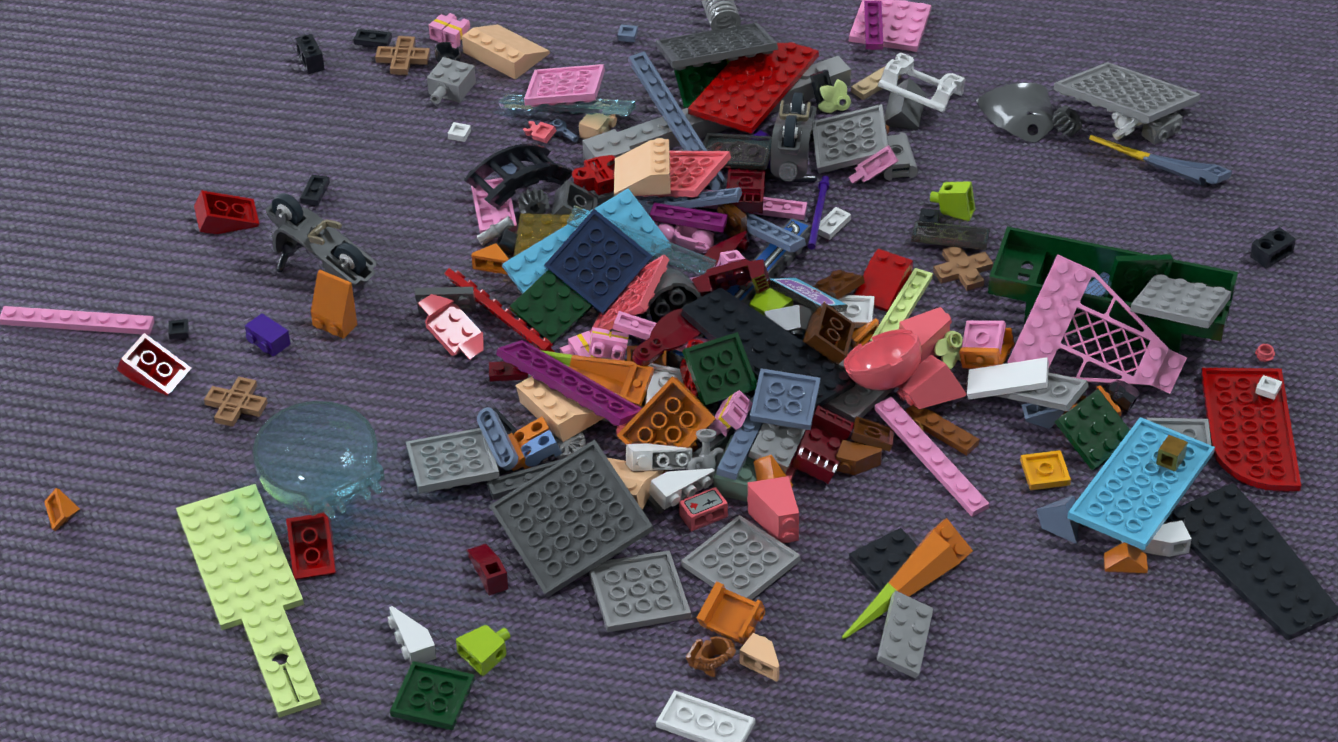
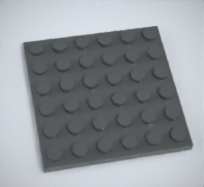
M757 22L656 40V47L671 67L676 70L686 69V66L690 65L700 67L707 62L716 64L720 63L723 59L733 61L739 59L740 56L754 57L757 53L762 52L763 54H771L773 50H778L777 42Z
M595 440L490 505L493 513L547 598L655 530Z

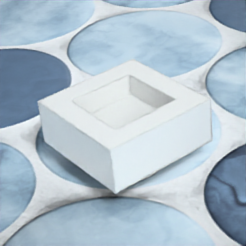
M453 122L447 133L448 139L465 142L471 132V125Z
M1263 375L1256 387L1255 393L1274 400L1281 388L1282 381Z

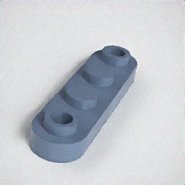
M489 407L482 409L477 416L479 427L497 464L504 470H510L517 464L518 455L497 412Z

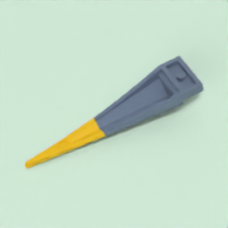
M1090 135L1089 138L1092 141L1202 186L1206 182L1210 184L1222 182L1229 179L1232 174L1231 170L1216 164L1184 161L1154 155L1125 147L1094 135Z

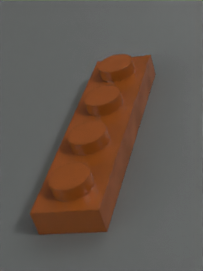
M912 405L905 410L912 419L920 421L925 432L966 456L979 445V438L927 408L918 409Z

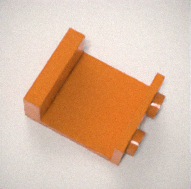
M1005 328L1001 354L999 348L961 347L959 353L962 368L976 369L1003 364L1015 345L1012 328Z

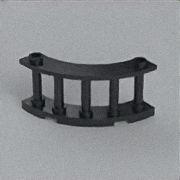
M518 144L502 149L483 160L468 173L464 181L474 188H477L479 185L488 193L484 200L499 210L508 199L516 194L515 190L524 186L526 188L539 183L541 180L562 186L572 176L573 171L565 165L554 163L547 157L551 151L537 144ZM521 161L532 162L535 165L527 167ZM512 163L519 171L509 175L501 167ZM495 171L503 181L493 189L484 179Z

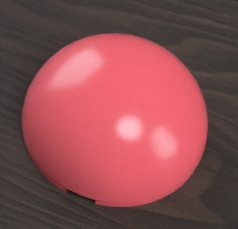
M891 330L873 336V341L863 346L860 343L844 359L845 370L855 383L870 390H889L902 385L915 373L921 360V342L917 333H912V330Z

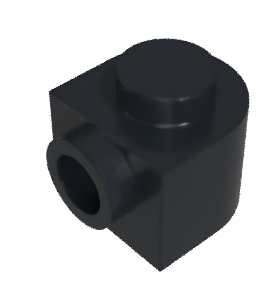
M505 229L496 243L505 254H514L519 246V243H517L519 235Z

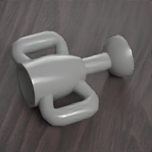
M701 429L696 432L697 438L702 442V452L698 457L692 458L688 462L687 470L713 468L715 475L724 450L719 447L710 451V442L716 438V431Z

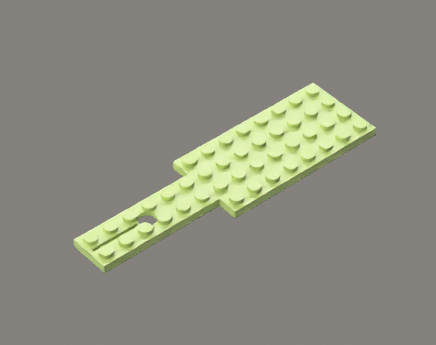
M256 484L177 507L176 511L220 627L222 630L243 624L279 718L320 705V696L285 613V610L304 605L303 598ZM278 654L288 656L287 662L282 665L272 660Z

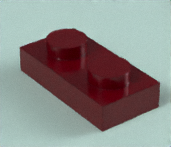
M504 361L489 362L490 382L525 380L529 378L528 373L520 371L518 367Z

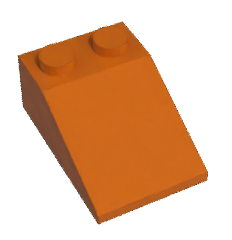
M322 270L317 272L311 306L313 326L343 339L357 326L351 282Z

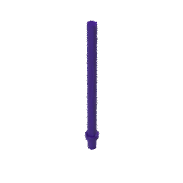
M823 176L818 185L819 194L808 248L811 250L815 249L826 192L830 186L828 176Z

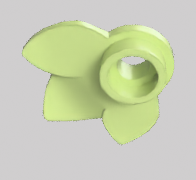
M837 79L834 87L829 85L820 87V92L824 99L818 105L821 111L832 113L836 110L844 111L849 108L851 99L847 95V86L843 81ZM841 99H845V103L843 105H840L839 103Z
M956 331L947 332L943 339L937 341L934 348L935 355L941 356L942 362L947 364L949 369L955 366L957 360L961 361L959 351L962 347L963 338Z

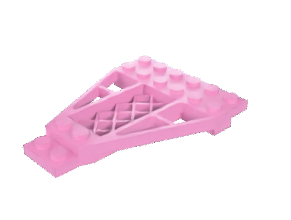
M1057 255L1007 363L1047 357L1050 367L1057 350L1063 349L1083 359L1077 376L1073 378L1097 383H1111L1121 380L1128 384L1153 386L1170 394L1187 357L1170 350L1134 312H1130L1131 309L1095 271ZM1092 277L1113 296L1105 314H1101L1080 303ZM1115 301L1142 326L1143 332L1110 318L1109 313ZM1077 308L1084 311L1074 315ZM1088 313L1102 320L1091 323ZM1086 314L1089 325L1078 328L1075 317ZM1073 319L1076 329L1066 333L1071 320ZM1104 322L1108 333L1096 336L1093 326ZM1107 322L1120 328L1110 332ZM1091 327L1094 338L1083 341L1080 330ZM1122 330L1126 341L1115 345L1111 334ZM1125 330L1138 337L1128 340ZM1077 332L1081 343L1070 346L1066 335ZM1109 335L1113 346L1102 350L1098 339ZM1063 337L1065 338L1067 346L1061 344ZM1143 338L1150 341L1147 348ZM1141 339L1144 350L1133 353L1129 342ZM1095 340L1099 351L1088 355L1084 344ZM1127 343L1131 354L1120 358L1116 347ZM1082 345L1085 354L1072 348ZM1114 348L1117 359L1106 363L1103 352ZM1145 352L1138 366L1135 355ZM1100 353L1103 362L1096 360L1091 356ZM1132 357L1136 368L1125 371L1121 360ZM1091 362L1122 376V378H1082L1080 375L1085 364ZM1119 362L1122 371L1110 366V364ZM1136 370L1134 376L1127 374L1129 372Z

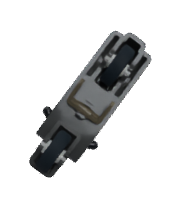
M794 93L792 103L784 104V101L781 100L772 134L771 172H766L765 179L789 182L817 181L815 175H806L808 171L809 138L811 131L815 127L817 107L810 106V102L804 104L803 93Z
M286 193L278 194L273 199L272 204L266 208L268 217L275 224L270 231L272 233L271 238L273 239V250L276 253L282 252L276 267L277 272L283 271L287 259L299 248L305 247L322 261V267L327 273L351 282L352 287L364 285L375 274L373 268L377 264L376 261L336 230L342 228L340 222L328 219L323 220L311 210L302 208L294 197Z

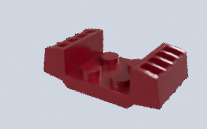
M729 169L726 189L741 188L742 195L739 202L732 204L743 213L763 214L766 170Z
M742 259L707 269L705 274L692 279L702 297L718 288L727 290L731 286L745 285L749 281L753 282L757 294L770 288L769 274L763 259L753 261Z
M817 406L814 411L811 430L805 431L792 467L829 484L839 464L836 456L843 440H847L854 423Z

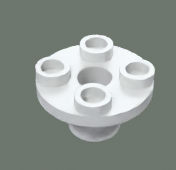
M1118 112L1112 113L1111 117L1115 121V126L1119 128L1112 135L1116 140H1119L1124 135L1133 132L1136 126L1143 123H1140L1135 118L1123 117V114Z

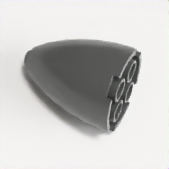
M667 267L666 272L661 276L660 282L654 291V297L648 303L649 307L646 310L647 318L649 321L658 323L668 313L682 309L702 296L687 275L677 269Z

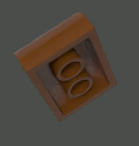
M823 302L810 316L804 342L833 363L839 364L847 357L855 323Z

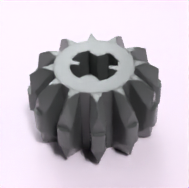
M1064 105L1052 115L1054 127L1063 136L1067 135L1070 137L1082 128L1083 121L1071 106Z
M534 187L531 191L527 189L526 193H521V198H518V208L521 214L526 218L530 216L532 219L535 216L540 217L541 214H546L550 204L548 195L542 189L537 190Z

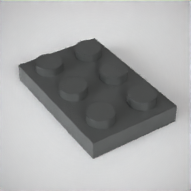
M473 287L415 288V298L419 313L427 314L418 305V302L431 294L453 300V304H456L464 313L476 312Z

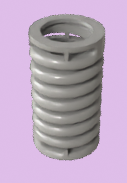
M701 0L712 30L741 24V18L734 0Z

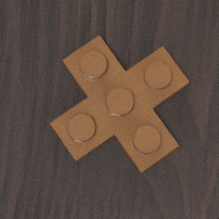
M398 36L395 47L378 46L375 59L376 63H391L390 74L408 75L410 64L428 65L430 48H414L416 43L415 37Z
M953 246L943 249L942 255L947 262L933 266V273L941 284L959 279L966 291L984 286V279L980 273L991 270L993 262L986 252L967 256L962 247Z
M238 376L230 390L215 386L210 388L204 398V403L207 406L219 408L214 416L215 423L234 427L241 413L257 417L261 416L268 402L265 397L252 395L257 387L256 380Z

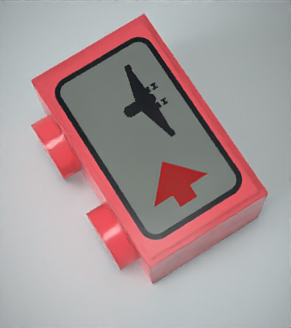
M714 487L679 501V513L692 532L728 517V503L719 490Z

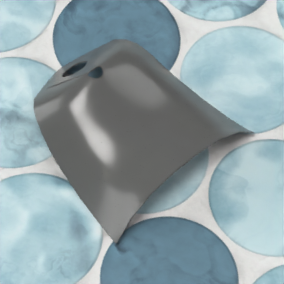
M1031 82L1010 84L995 88L976 99L981 110L993 124L1029 142L1039 141L1055 125L1052 122L1054 112L1047 88L1041 84ZM1030 111L1033 112V114L1027 115V112ZM1030 124L1037 125L1038 133L1032 136L1028 133L1027 128Z

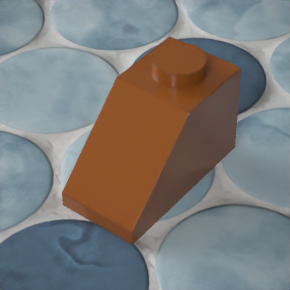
M843 440L836 456V460L839 461L836 471L857 475L878 467L882 462V448Z

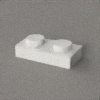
M835 207L821 220L818 235L830 240L851 220V214Z

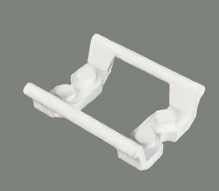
M901 52L896 55L895 60L892 59L887 63L878 87L944 113L950 96L953 93L962 96L964 92L965 78L948 73L939 80L914 70L913 57ZM905 73L937 86L936 93L930 100L897 86L898 75Z

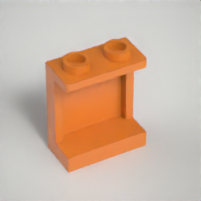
M716 581L697 616V620L700 626L744 645L750 636L755 633V626L758 621L763 619L765 607L762 601L757 600L755 602L731 592L725 588L724 584Z

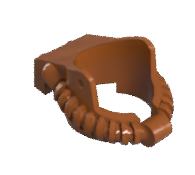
M718 636L711 637V641L705 640L704 644L702 639H697L689 653H687L686 660L689 666L695 670L700 669L708 676L715 677L717 675L716 668L725 664L728 659H732L735 655V645L733 641ZM714 655H721V656H719V657H717V658L709 659L710 657H712V656H714Z

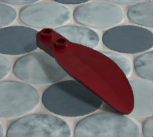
M682 309L674 310L658 321L651 331L650 338L634 349L632 359L637 365L648 366L662 356L664 351L680 348L702 333L681 315Z

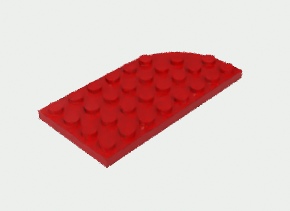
M789 42L777 43L778 50H773L771 54H763L762 52L757 53L754 57L740 56L739 59L730 61L689 106L688 114L752 134L819 57V50Z
M1201 368L1211 446L1215 447L1214 457L1220 466L1237 480L1267 491H1300L1301 480L1282 368ZM1263 375L1282 381L1281 388L1274 400L1255 393L1256 387Z

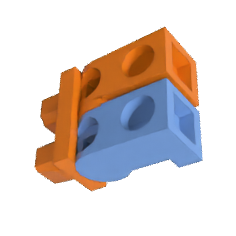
M543 416L517 430L514 434L510 433L508 435L518 455V462L512 468L513 471L521 467L528 469L531 466H536L541 460L553 454L555 457L563 454Z

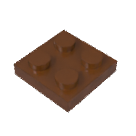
M732 203L718 205L717 212L727 215V223L723 232L731 238L743 231H747L746 214Z
M835 270L830 276L819 280L812 287L838 300L865 283L862 275Z
M857 416L855 417L851 440L859 444L882 448V451H891L894 431L890 427Z

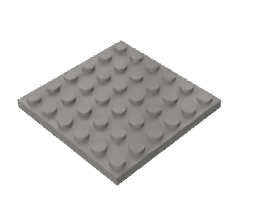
M1109 62L1055 82L1053 90L1059 91L1061 95L1073 96L1078 101L1090 102L1092 106L1107 108L1109 112L1121 113L1123 117L1138 119L1143 124H1149L1154 120L1200 101L1201 97L1199 93Z

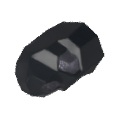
M1121 380L1113 381L1106 387V392L1109 393L1112 401L1126 412L1133 407L1140 395L1136 388Z

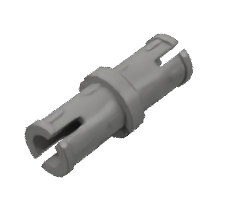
M507 216L497 224L490 225L489 229L477 235V239L484 246L494 238H499L505 229H510L515 225L512 219Z

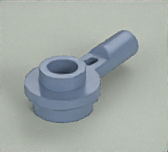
M556 119L550 123L557 130L554 135L567 137L573 142L578 141L579 137L566 129L567 125L564 121Z

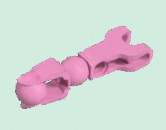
M655 222L671 245L673 244L672 248H674L676 253H707L710 247L714 245V233L708 230L676 225V228H674L673 225L668 223L658 225V222Z

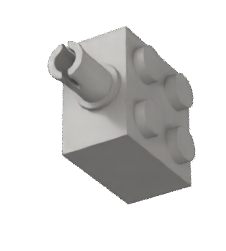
M445 57L440 60L427 77L428 94L431 95L430 100L435 104H439L442 98L460 103L476 83L474 65Z

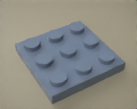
M761 368L750 421L811 430L821 378Z

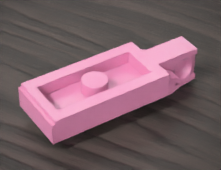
M888 145L858 164L855 168L856 173L851 175L849 179L852 184L860 180L863 182L869 181L899 162V160Z

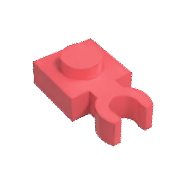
M534 121L528 122L531 128H523L527 136H532L534 140L546 144L557 131L553 125L543 122L536 125Z

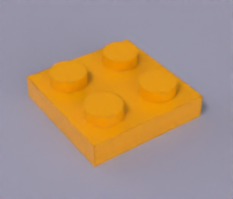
M1061 450L1021 455L1020 462L1030 490L1069 486L1071 484V478Z

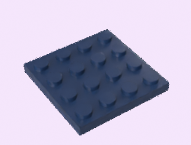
M593 209L544 264V267L604 315L634 278L640 274L645 265L653 259V256L597 210Z

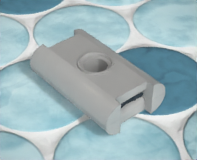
M900 132V135L887 136L888 144L899 162L883 171L884 178L892 181V178L909 176L910 179L914 178L918 174V168L907 135Z

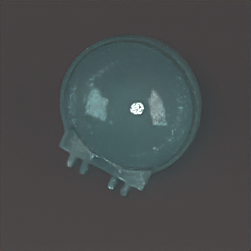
M310 401L292 405L270 417L260 428L255 438L253 459L260 482L267 493L279 504L293 511L311 514L312 516L318 513H325L329 519L335 517V511L346 512V506L357 500L360 495L366 500L371 499L368 487H371L378 495L383 491L378 483L384 480L385 477L384 469L377 461L378 444L375 431L364 416L346 405L330 401Z

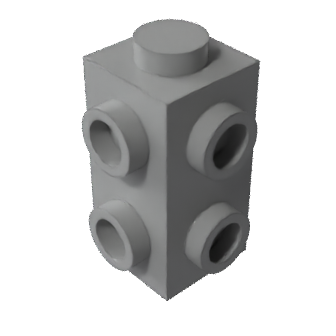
M1175 111L1149 124H1143L1142 136L1155 145L1181 131L1183 116Z

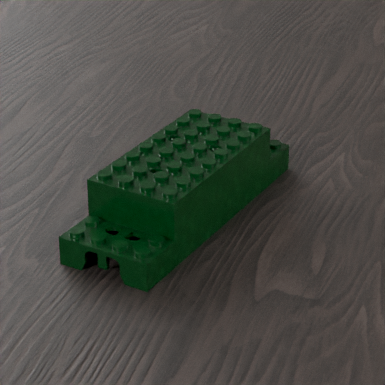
M1007 226L989 276L988 294L1025 301V324L1057 255L1087 267L1098 275L1103 272L1110 275L1115 256L1149 254ZM1173 260L1168 278L1184 279L1190 283H1203L1208 287H1222L1227 291H1231L1229 301L1209 328L1139 313L1135 314L1170 350L1178 354L1184 334L1222 341L1236 288L1238 272ZM1024 264H1030L1033 266V269L1030 270L1021 267ZM1018 276L1029 277V280H1018ZM1084 293L1080 303L1101 314H1105L1112 299ZM1115 301L1109 313L1110 318L1143 332L1142 326ZM1125 302V303L1128 305V307L1131 309V304H1132V303H1130V302ZM1077 308L1074 315L1084 311ZM1088 313L1091 323L1102 320ZM1086 314L1075 317L1078 328L1089 325ZM1073 319L1071 320L1066 333L1076 329ZM1104 322L1093 326L1096 336L1108 333ZM1107 322L1110 332L1120 328ZM1091 327L1080 330L1081 336L1094 338ZM1122 330L1111 334L1114 343L1119 344L1126 341ZM1125 330L1128 340L1138 337ZM1109 335L1098 339L1111 342ZM1143 338L1147 348L1150 341ZM1141 339L1129 342L1132 347L1144 349Z

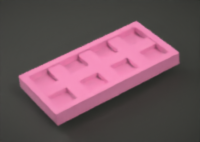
M497 178L485 181L494 189L503 179ZM479 185L477 188L471 186L480 234L489 229L490 225L497 224L507 216L512 219L515 225L508 230L512 232L517 231L511 198L498 210L484 200L488 195L486 191Z

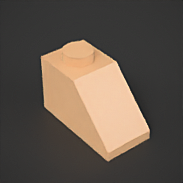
M753 633L740 649V664L777 682L779 680V662L773 643L766 637Z

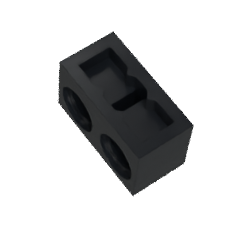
M309 34L295 38L297 54L307 73L312 74L325 70L323 53L313 35Z
M1278 227L1252 243L1250 257L1267 269L1294 252L1296 239Z

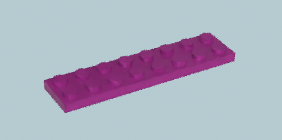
M523 340L497 349L496 355L502 358L504 362L518 367L520 371L530 374L535 380L544 382L549 388L563 393L566 398L575 400L580 406L594 411L596 415L606 418L613 425L620 426L630 422L642 409Z

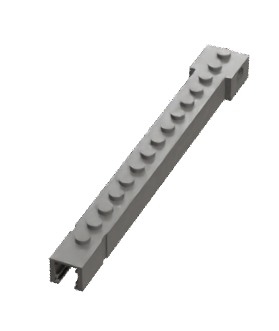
M839 56L813 64L782 100L784 104L792 103L793 94L796 92L803 93L804 102L814 99L815 95L810 75L822 70L829 71L833 87L837 79L843 81L848 87L851 82V69ZM781 101L769 114L779 111ZM688 108L682 110L699 138L731 128L689 115ZM663 116L619 132L613 129L582 140L583 157L585 160L606 155H613L617 158L657 138L669 139L670 149L680 146ZM610 161L607 166L612 165L615 161Z

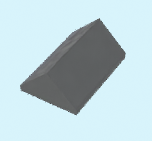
M911 78L897 85L900 88L926 98V93ZM890 92L885 112V123L890 127L918 130L924 105Z

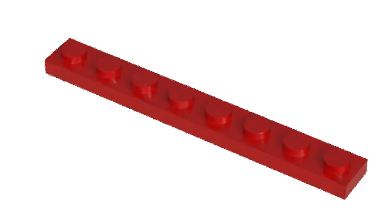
M450 268L446 270L444 274L457 287H473L476 302L539 350L555 352L551 348L553 344L544 337L542 340L539 337L540 334L534 328L529 330L527 328L528 325L522 319L518 318L516 320L514 318L515 315L509 309L503 310L502 305L496 299L490 300L489 294L483 289L477 290L478 286L474 282L464 280L466 277L458 270L454 272Z

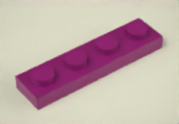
M864 1L865 49L883 50L882 1Z
M654 203L649 214L653 221L723 232L727 223L726 214Z

